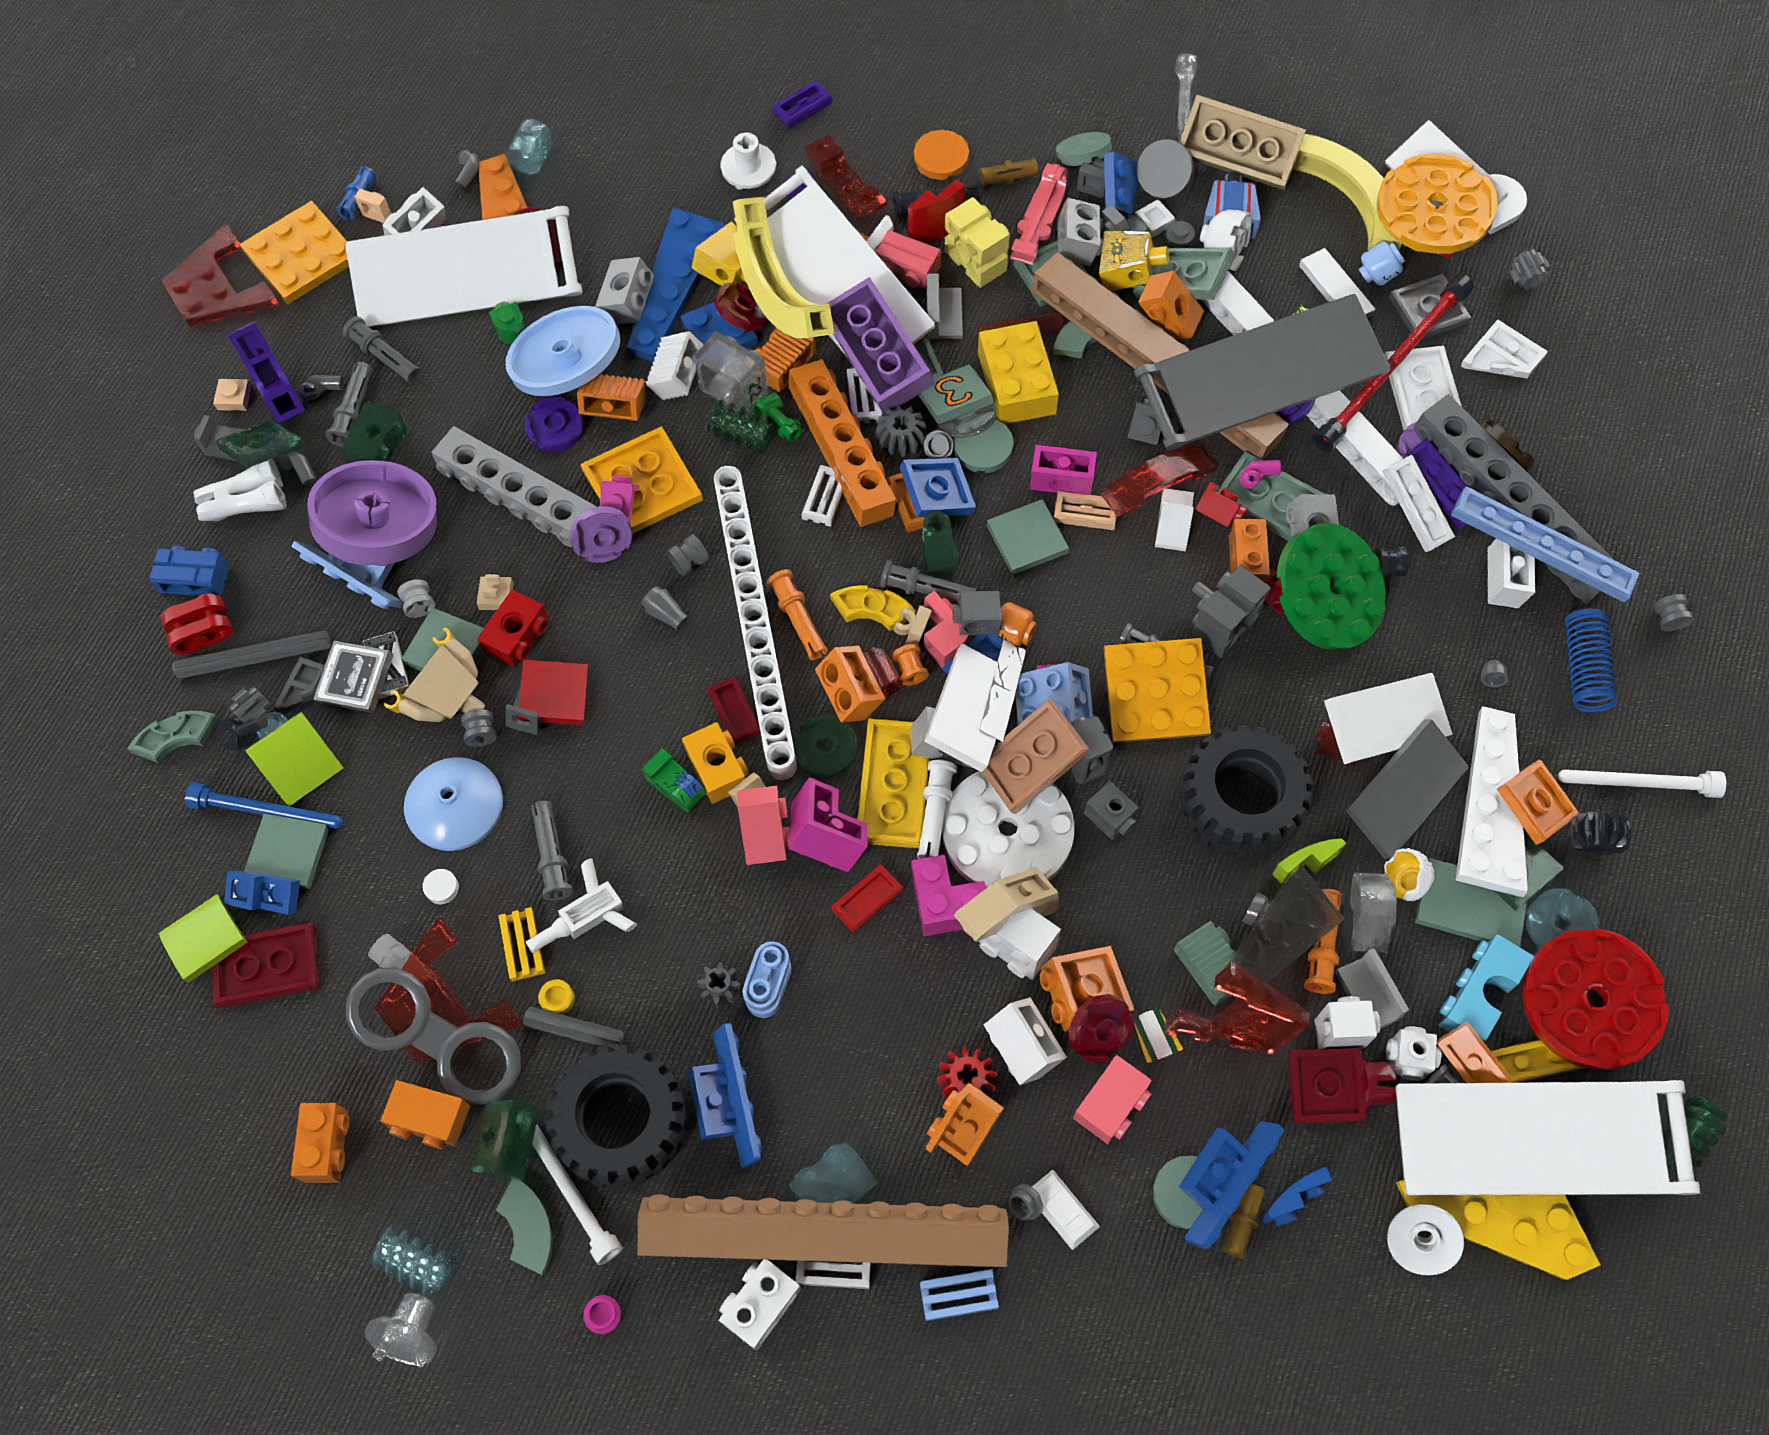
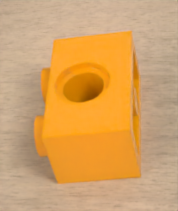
M717 722L681 738L685 751L712 804L729 797L728 791L743 781L745 776L749 775L742 757L736 759L731 750L735 748V744L728 730L722 732ZM715 758L725 759L721 765L713 766L710 764Z

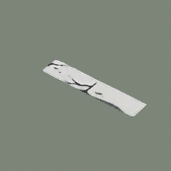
M1004 639L980 731L1001 741L1004 740L1026 650Z

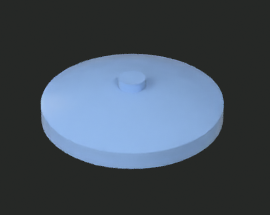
M574 306L555 311L532 323L515 339L507 353L506 370L514 385L519 390L530 395L551 396L571 391L594 379L611 363L620 345L619 330L611 315L597 307Z

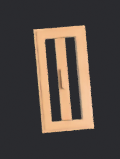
M1058 491L1054 521L1055 523L1114 530L1119 498ZM1062 502L1080 504L1081 506L1063 505ZM1092 506L1104 507V508H1111V511H1110V510H1103V509H1095V508H1093Z

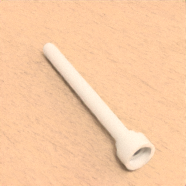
M1562 770L1558 774V779L1563 783L1698 790L1705 797L1722 798L1726 790V777L1720 771H1706L1705 774H1700L1698 777Z
M528 1113L523 1114L519 1119V1123L591 1239L589 1244L592 1247L590 1250L591 1255L598 1265L608 1262L619 1254L623 1247L615 1235H610L608 1231H603L532 1115Z

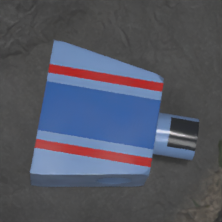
M1230 172L1225 175L1224 181L1217 180L1214 182L1203 226L1205 224L1209 225L1212 218L1222 211L1229 209L1250 213L1248 217H1252L1250 239H1255L1260 223L1255 185L1242 182V176L1239 173Z

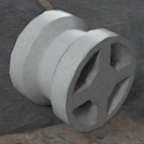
M419 579L411 580L398 588L397 593L400 600L404 602L403 610L406 616L412 618L427 615L432 608H435L433 598L428 595L430 589L426 581Z

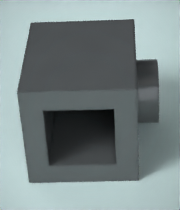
M1109 781L1086 802L1084 814L1113 840L1120 833L1125 836L1137 824L1135 818L1139 807Z

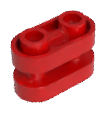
M205 593L183 604L170 606L163 612L161 620L164 630L169 633L167 641L172 653L178 655L190 654L222 642L233 634L230 619L225 616L227 610L221 596Z

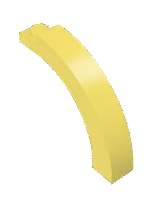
M1304 134L1293 170L1306 172L1328 181L1352 200L1361 213L1366 225L1368 250L1381 241H1385L1388 244L1393 242L1398 250H1400L1402 243L1387 232L1378 216L1377 196L1384 179L1380 173L1367 161L1346 147L1321 137Z
M764 197L733 201L738 232L733 233L738 259L748 287L765 316L776 328L791 337L801 339L834 334L830 304L818 305L808 302L795 291L783 273L771 240Z

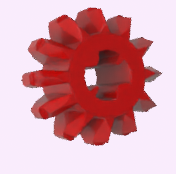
M962 1047L961 1058L953 1051L948 1053L950 1063L941 1062L939 1065V1069L945 1074L937 1077L938 1084L947 1085L942 1090V1096L946 1098L954 1090L958 1093L963 1090L967 1084H964V1079L960 1081L959 1079L962 1078L965 1071L971 1072L970 1077L976 1076L972 1078L971 1085L982 1093L993 1094L995 1086L990 1081L997 1079V1072L988 1070L993 1063L991 1058L980 1062L982 1051L979 1049L974 1052L973 1057H968L967 1047Z

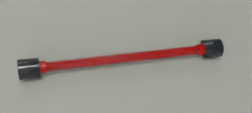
M1456 274L1447 283L1445 289L1440 293L1439 303L1387 360L1390 366L1389 373L1371 379L1339 416L1331 418L1314 433L1312 441L1319 450L1331 452L1347 432V424L1353 416L1357 414L1449 308L1455 307L1459 302L1463 301L1472 292L1474 286L1468 276Z

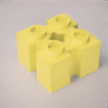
M972 197L945 214V230L949 233L945 237V252L958 266L962 264L966 268V274L979 288L1007 271L1009 231L1005 225L999 224L995 219L991 221V214L986 206L980 205Z

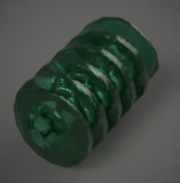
M720 398L709 415L707 423L708 432H711L715 437L722 436L726 441L733 439V442L737 445L744 444V447L747 449L755 448L756 452L763 453L771 442L775 429L774 423L767 424L768 416L766 414H763L760 420L757 421V411L752 410L749 416L746 417V407L744 406L740 407L738 412L735 413L736 404L733 402L729 403L725 409V400Z
M1694 1095L1687 1099L1684 1112L1692 1166L1700 1168L1703 1162L1698 1155L1703 1157L1710 1155L1711 1151L1707 1145L1716 1146L1719 1140L1715 1134L1724 1135L1727 1130L1720 1121H1727L1728 1117L1713 1102ZM1670 1125L1662 1134L1667 1169L1677 1173Z

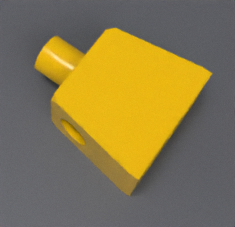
M730 222L698 245L695 249L691 268L721 286L725 283H731L730 286H737L738 283L746 282L733 238V233L738 232L737 226Z

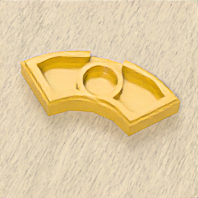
M860 585L843 588L830 594L832 602L846 622L855 619H872L882 623L891 631L894 629L896 622L901 624L907 622L906 619L899 617L902 608L912 610L916 616L915 609L905 599L889 590L883 591Z

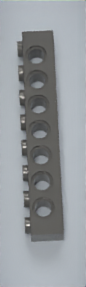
M1449 394L1422 413L1413 427L1422 441L1427 438L1467 486L1613 559ZM1547 564L1548 569L1554 575H1557L1570 588L1572 594L1580 598L1586 605L1602 593V591Z

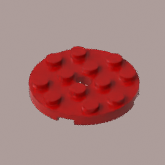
M1594 929L1571 930L1560 934L1544 944L1535 953L1524 975L1522 988L1523 1004L1532 1029L1544 1045L1553 1053L1567 1062L1580 1067L1594 1070H1609L1626 1066L1641 1059L1657 1045L1668 1021L1669 1004H1666L1662 986L1665 983L1657 966L1639 946L1614 932ZM1588 990H1596L1602 995L1603 1004L1600 1008L1589 1006L1590 1002L1587 999Z

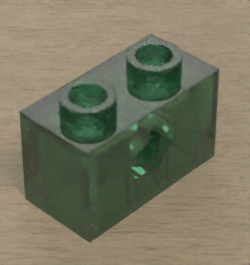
M366 401L341 448L348 463L369 460L392 462L394 451L399 441L404 439L407 431V426L400 411Z
M514 1100L487 1101L470 1172L496 1180H524L540 1109Z

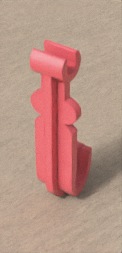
M1046 164L1041 182L1029 204L1024 220L1018 223L1017 231L1022 236L1020 239L1016 238L1012 246L1014 251L1010 259L1031 265L1034 264L1038 252L1039 240H1047L1050 237V227L1064 199L1068 182V171L1066 168L1060 167L1058 164Z

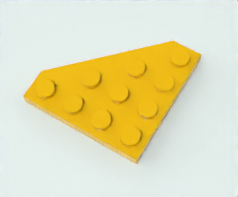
M1404 1179L1396 1182L1407 1207L1423 1204L1439 1207L1455 1218L1461 1227L1464 1239L1483 1245L1524 1264L1536 1267L1560 1279L1568 1280L1600 1266L1565 1195H1407L1405 1193Z

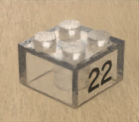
M715 331L694 355L700 390L748 418L754 411L753 405L757 403V399L769 394L763 357L755 350H748L739 345L734 338L730 336L725 337Z

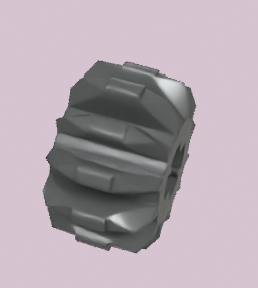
M898 405L896 411L887 408L885 416H879L877 429L875 430L876 438L879 440L881 449H889L891 456L896 452H900L904 458L906 451L915 454L917 446H923L927 427L925 422H923L921 413L913 414L911 406L907 410H902L900 405Z

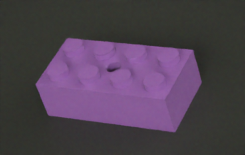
M870 277L827 303L830 304L834 328L833 335L883 415H885L887 408L893 411L898 405L901 406L935 384L930 370Z

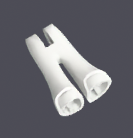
M270 455L261 456L246 471L229 479L195 490L193 493L195 502L198 504L196 509L198 519L200 521L216 522L236 514L286 509L285 495L280 488L283 487L282 479Z

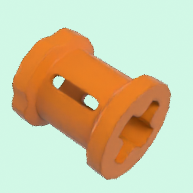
M916 644L904 645L896 649L892 654L894 661L899 664L902 673L900 680L905 686L919 684L929 676L928 670L923 668L919 657L920 647Z

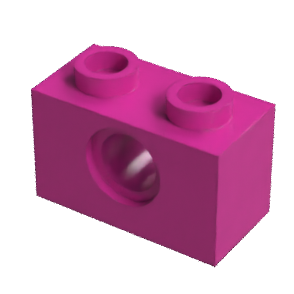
M1035 445L1030 489L1054 493L1063 491L1091 495L1097 452Z

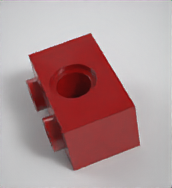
M511 589L477 638L483 652L516 668L521 660L523 661L528 657L531 645L537 636L542 635L547 629L549 617L544 605ZM521 627L520 631L510 633L513 629Z

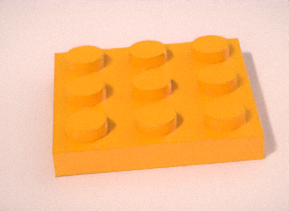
M313 201L308 202L240 244L243 252L287 304H290L349 267L345 245L346 239Z
M662 426L580 464L599 501L602 480L612 481L613 475L631 477V484L639 485V491H635L632 519L629 521L633 533L703 501L700 490Z
M1201 638L1104 646L1112 743L1207 736L1211 734Z

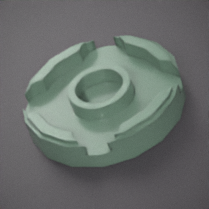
M1103 132L1082 133L1069 137L1057 145L1058 161L1061 160V163L1072 166L1082 165L1083 163L1089 164L1092 162V157L1096 156L1099 159H1103L1104 154L1110 153L1113 148L1111 137Z
M977 417L964 422L956 431L953 441L954 454L960 464L970 471L977 472L979 470L985 471V473L1003 468L1011 458L1014 445L1012 433L1007 426L999 420L989 417Z
M1179 1156L1168 1161L1157 1173L1154 1181V1204L1159 1214L1170 1225L1177 1228L1190 1229L1202 1211V1208L1179 1188L1184 1177L1198 1158L1196 1156Z

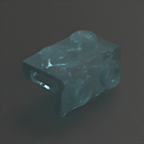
M843 1142L827 1149L823 1154V1158L812 1167L808 1166L800 1170L789 1187L799 1200L810 1199L816 1203H833L839 1200H846L854 1203L878 1183L857 1152L849 1144Z

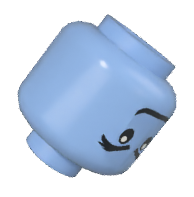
M1381 241L1362 254L1361 262L1363 266L1359 270L1368 283L1373 280L1378 285H1384L1403 271L1402 263L1405 262V259L1393 242L1388 244L1385 241Z

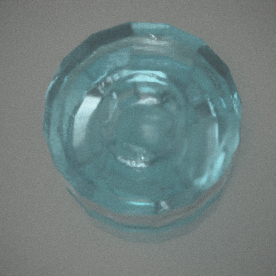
M525 119L522 121L506 153L509 163L523 173H538L555 138L552 131L545 124L537 120Z

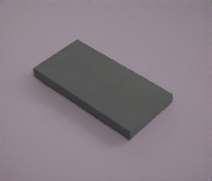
M1424 719L1346 812L1383 858L1391 859L1395 852L1404 846L1469 766L1432 719Z

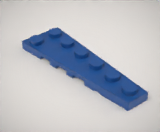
M673 207L652 269L654 274L653 283L650 287L640 320L635 322L627 345L629 354L652 362L655 361L654 357H656L658 347H660L659 343L662 342L661 338L671 334L702 275L691 268L695 249L725 226L724 223Z

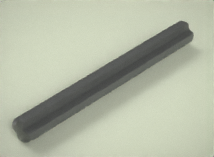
M326 630L175 660L172 663L173 673L179 679L329 649L332 646L330 634Z

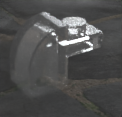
M1353 873L1350 905L1355 913L1351 946L1354 951L1367 952L1374 948L1376 952L1388 953L1391 928L1396 924L1394 885L1387 874Z

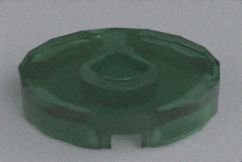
M825 714L814 716L800 726V730L795 735L793 742L795 758L801 768L809 774L822 778L834 777L847 771L854 763L858 752L857 736L848 722L841 723L836 716ZM828 739L834 742L835 746L829 752H822L817 748V744L822 740Z

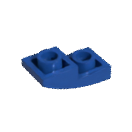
M1327 1167L1303 1177L1281 1194L1262 1216L1264 1224L1275 1220L1276 1225L1281 1226L1297 1220L1296 1213L1305 1207L1300 1195H1303L1304 1200L1320 1196L1325 1193L1323 1187L1332 1181Z

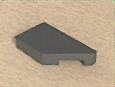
M300 657L280 693L274 709L282 713L313 700L325 665Z

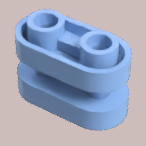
M766 942L757 949L743 986V996L748 1010L759 1018H767L777 1012L791 975L788 951L778 942Z

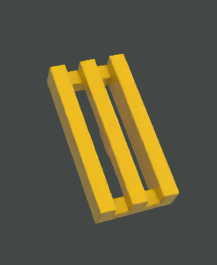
M532 907L525 908L523 912L513 911L511 915L507 916L506 914L498 915L510 980L513 982L545 974L541 949L533 953L536 968L530 969L521 921L527 919L530 939L538 934ZM510 923H514L522 967L520 972H517L509 927Z

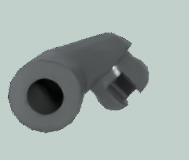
M463 150L458 159L465 166L455 180V183L467 190L478 172L479 158L475 153Z
M312 375L301 384L299 393L306 400H314L327 390H343L344 378L340 375Z
M289 450L287 454L279 456L278 459L283 469L288 471L294 467L303 485L311 484L317 480L308 459L304 455L294 450Z

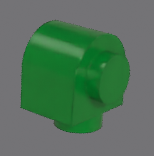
M500 302L495 305L494 310L489 311L497 335L505 343H513L526 329L516 302L511 304Z

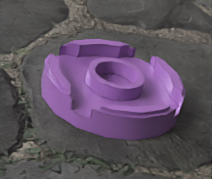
M598 506L586 510L575 519L570 530V539L574 551L590 562H607L622 555L621 551L626 546L628 549L633 537L628 517L621 510L606 506Z

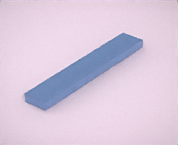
M1467 486L1461 491L1451 516L1624 603L1632 594L1639 572Z

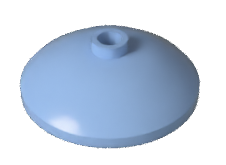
M462 757L443 759L423 769L410 784L404 801L405 819L412 833L425 845L444 851L465 849L483 840L496 826L502 812L503 794L495 775L482 763ZM447 792H453L451 798L443 799Z

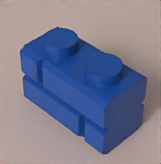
M172 546L171 549L157 550L150 582L160 593L197 596L212 593L222 596L229 564L217 550L202 548L201 551H189L182 546Z

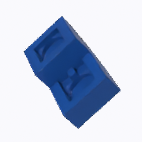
M227 871L224 904L248 910L261 908L286 915L294 914L297 912L300 880L254 872Z

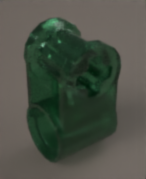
M940 511L928 513L923 520L922 531L926 573L958 570V553L953 540L949 517Z

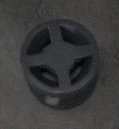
M1395 546L1390 550H1387L1385 547L1376 548L1374 554L1379 559L1383 578H1386L1389 574H1394L1396 577H1404L1406 575L1408 557L1404 546Z

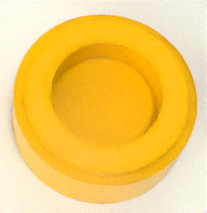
M556 979L542 986L539 991L538 1000L543 1010L563 1015L572 1008L575 996L568 983Z

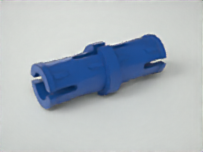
M361 167L354 181L347 185L345 197L337 207V213L346 220L354 219L359 209L355 195L359 189L369 192L371 185L376 180V173L372 169Z

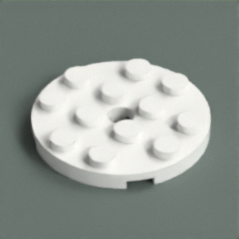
M978 771L957 786L953 791V798L946 804L942 827V840L945 852L954 868L969 882L985 881L987 888L997 880L1036 867L1049 881L1061 870L1069 856L1074 839L1073 814L1067 799L1054 783L1017 814H1013L983 772ZM1003 821L1011 822L1017 826V831L1011 836H1006L999 831L998 827Z

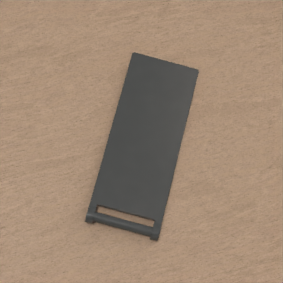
M1351 294L1153 364H1143L1134 370L1137 381H1141L1164 435L1163 443L1166 450L1174 451L1187 443L1389 373L1390 366L1357 295ZM1160 373L1185 433L1176 434L1152 378L1155 374Z

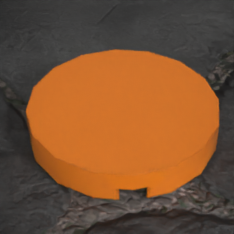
M931 131L923 135L916 142L914 161L917 169L921 174L931 179L946 180L948 176L954 174L956 177L967 167L969 161L968 144L962 136L952 131Z

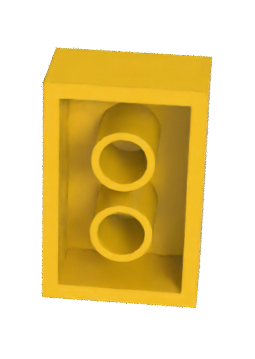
M1037 321L979 332L978 356L988 390L993 397L994 403L992 405L996 419L1003 424L1055 415L1059 393Z

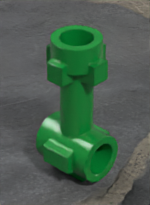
M772 393L769 396L764 395L757 399V403L753 405V408L759 419L764 420L770 417L780 427L778 434L789 442H793L801 436V424L797 419H788L780 411L783 408V404L776 393Z

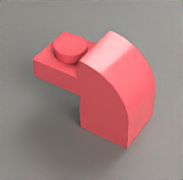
M933 591L924 598V607L932 610L929 618L936 626L924 634V648L943 668L955 657L957 649L962 643L966 646L970 643V635H959L958 623H953L952 604L946 598L941 599Z

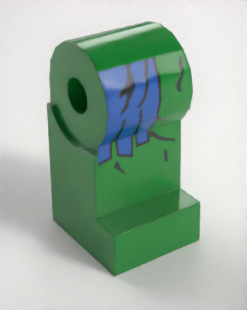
M663 748L642 768L645 780L686 812H689L707 794L704 787L694 777L687 774V771L676 763L672 756Z

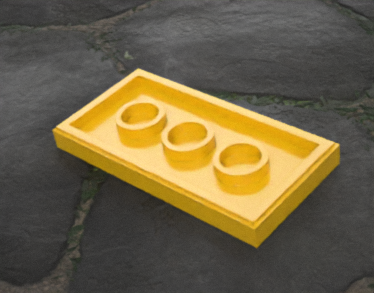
M868 718L857 819L868 824L867 844L919 848L926 803L923 791L927 787V767L930 758L912 755L910 727L914 722Z

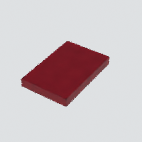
M310 922L243 935L248 943L212 966L214 1007L217 1009L320 990L316 925Z

